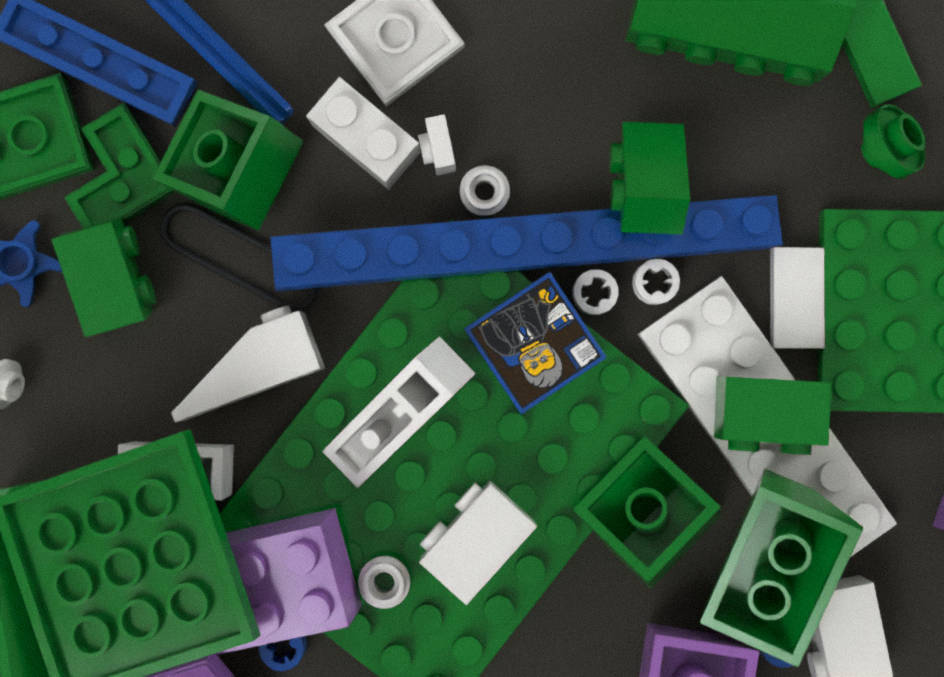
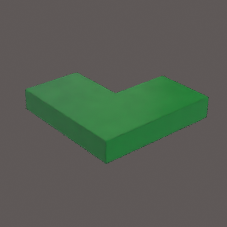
M120 104L81 128L107 170L64 197L82 228L122 217L123 223H126L175 193V191L152 179L162 160L127 104Z

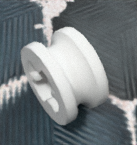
M663 259L646 261L637 268L632 279V287L639 300L651 305L668 302L676 295L680 285L677 269L673 264ZM647 270L652 274L660 270L665 272L668 279L663 281V283L669 284L666 293H662L659 290L651 294L647 293L643 285L648 283L647 280H643Z
M600 269L589 270L583 273L575 281L572 288V299L575 306L581 312L588 315H600L609 311L616 304L619 296L618 285L615 279L608 272ZM593 279L603 281L604 284L601 288L607 287L609 293L608 299L599 300L597 307L586 303L589 299L588 296L585 298L581 296L582 286H590Z

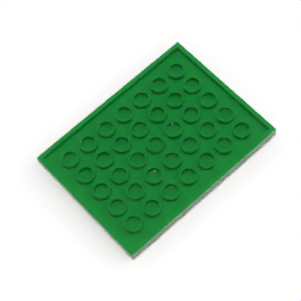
M518 271L403 280L220 513L225 532H231L328 509H336L362 606L349 627L322 633L378 677H479L592 532L585 522L573 511V508L644 436L658 447L690 406L586 325L607 358L523 414H520L464 330V328L532 284L530 280ZM440 336L476 374L357 488L322 451L419 353ZM490 480L536 522L537 528L473 599L465 605L419 563L421 555L426 551L419 544L438 522L441 521L447 527L461 511L454 505L474 483L483 488ZM375 557H394L400 560L409 572L410 588L408 594L400 604L392 608L381 609L370 605L364 600L359 591L358 580L360 572L365 564ZM382 572L375 577V583L378 588L389 590L394 586V578L389 573Z

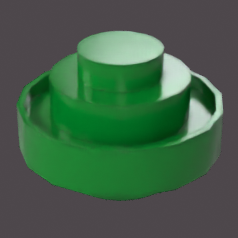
M886 104L866 115L863 122L864 133L861 150L870 166L878 168L897 179H903L923 168L926 160V141L923 130L915 118L891 104Z

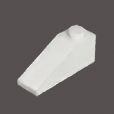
M284 306L262 314L260 317L263 324L250 328L171 412L174 422L186 421L326 369L305 312L296 311L292 313L289 306Z
M439 336L419 353L322 452L358 488L476 373Z

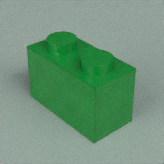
M622 122L620 142H611L609 152V173H618V179H613L611 184L610 207L611 211H620V232L683 235L690 203L684 124Z
M122 217L65 232L51 239L85 337L145 321L153 312L151 305L156 304L154 288L148 275L141 276L135 259L136 256L140 255L139 243L131 226H124Z
M717 376L714 438L728 440V450L759 452L760 442L780 443V453L811 455L812 445H829L832 383Z

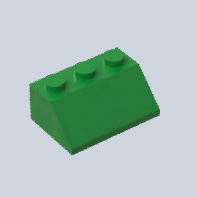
M764 468L706 599L700 623L799 667L861 536L863 526L814 489Z

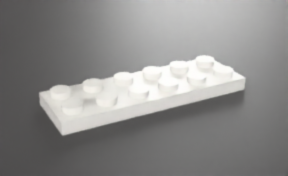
M722 276L710 282L637 334L682 399L690 405L689 409L751 496L755 491L764 468L814 489L863 526V531L851 556L897 524L830 428L829 445H812L811 455L780 453V443L760 442L759 452L728 450V440L714 438L717 376L795 380Z

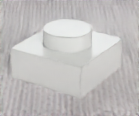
M445 114L425 118L428 133L418 135L424 165L434 163L437 176L456 172Z

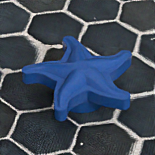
M34 220L30 221L15 236L13 241L0 240V286L10 283L20 294V304L25 308H30L33 304L36 288L35 277L50 270L62 272L58 260L37 252L36 234L41 229V225Z

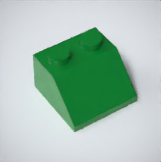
M197 90L152 179L224 217L259 231L304 141L269 115Z
M645 436L573 508V511L604 544L650 589L721 517V506Z

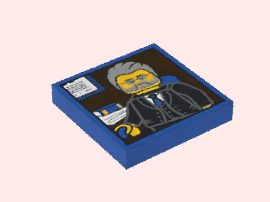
M550 272L464 328L520 414H523L607 358Z

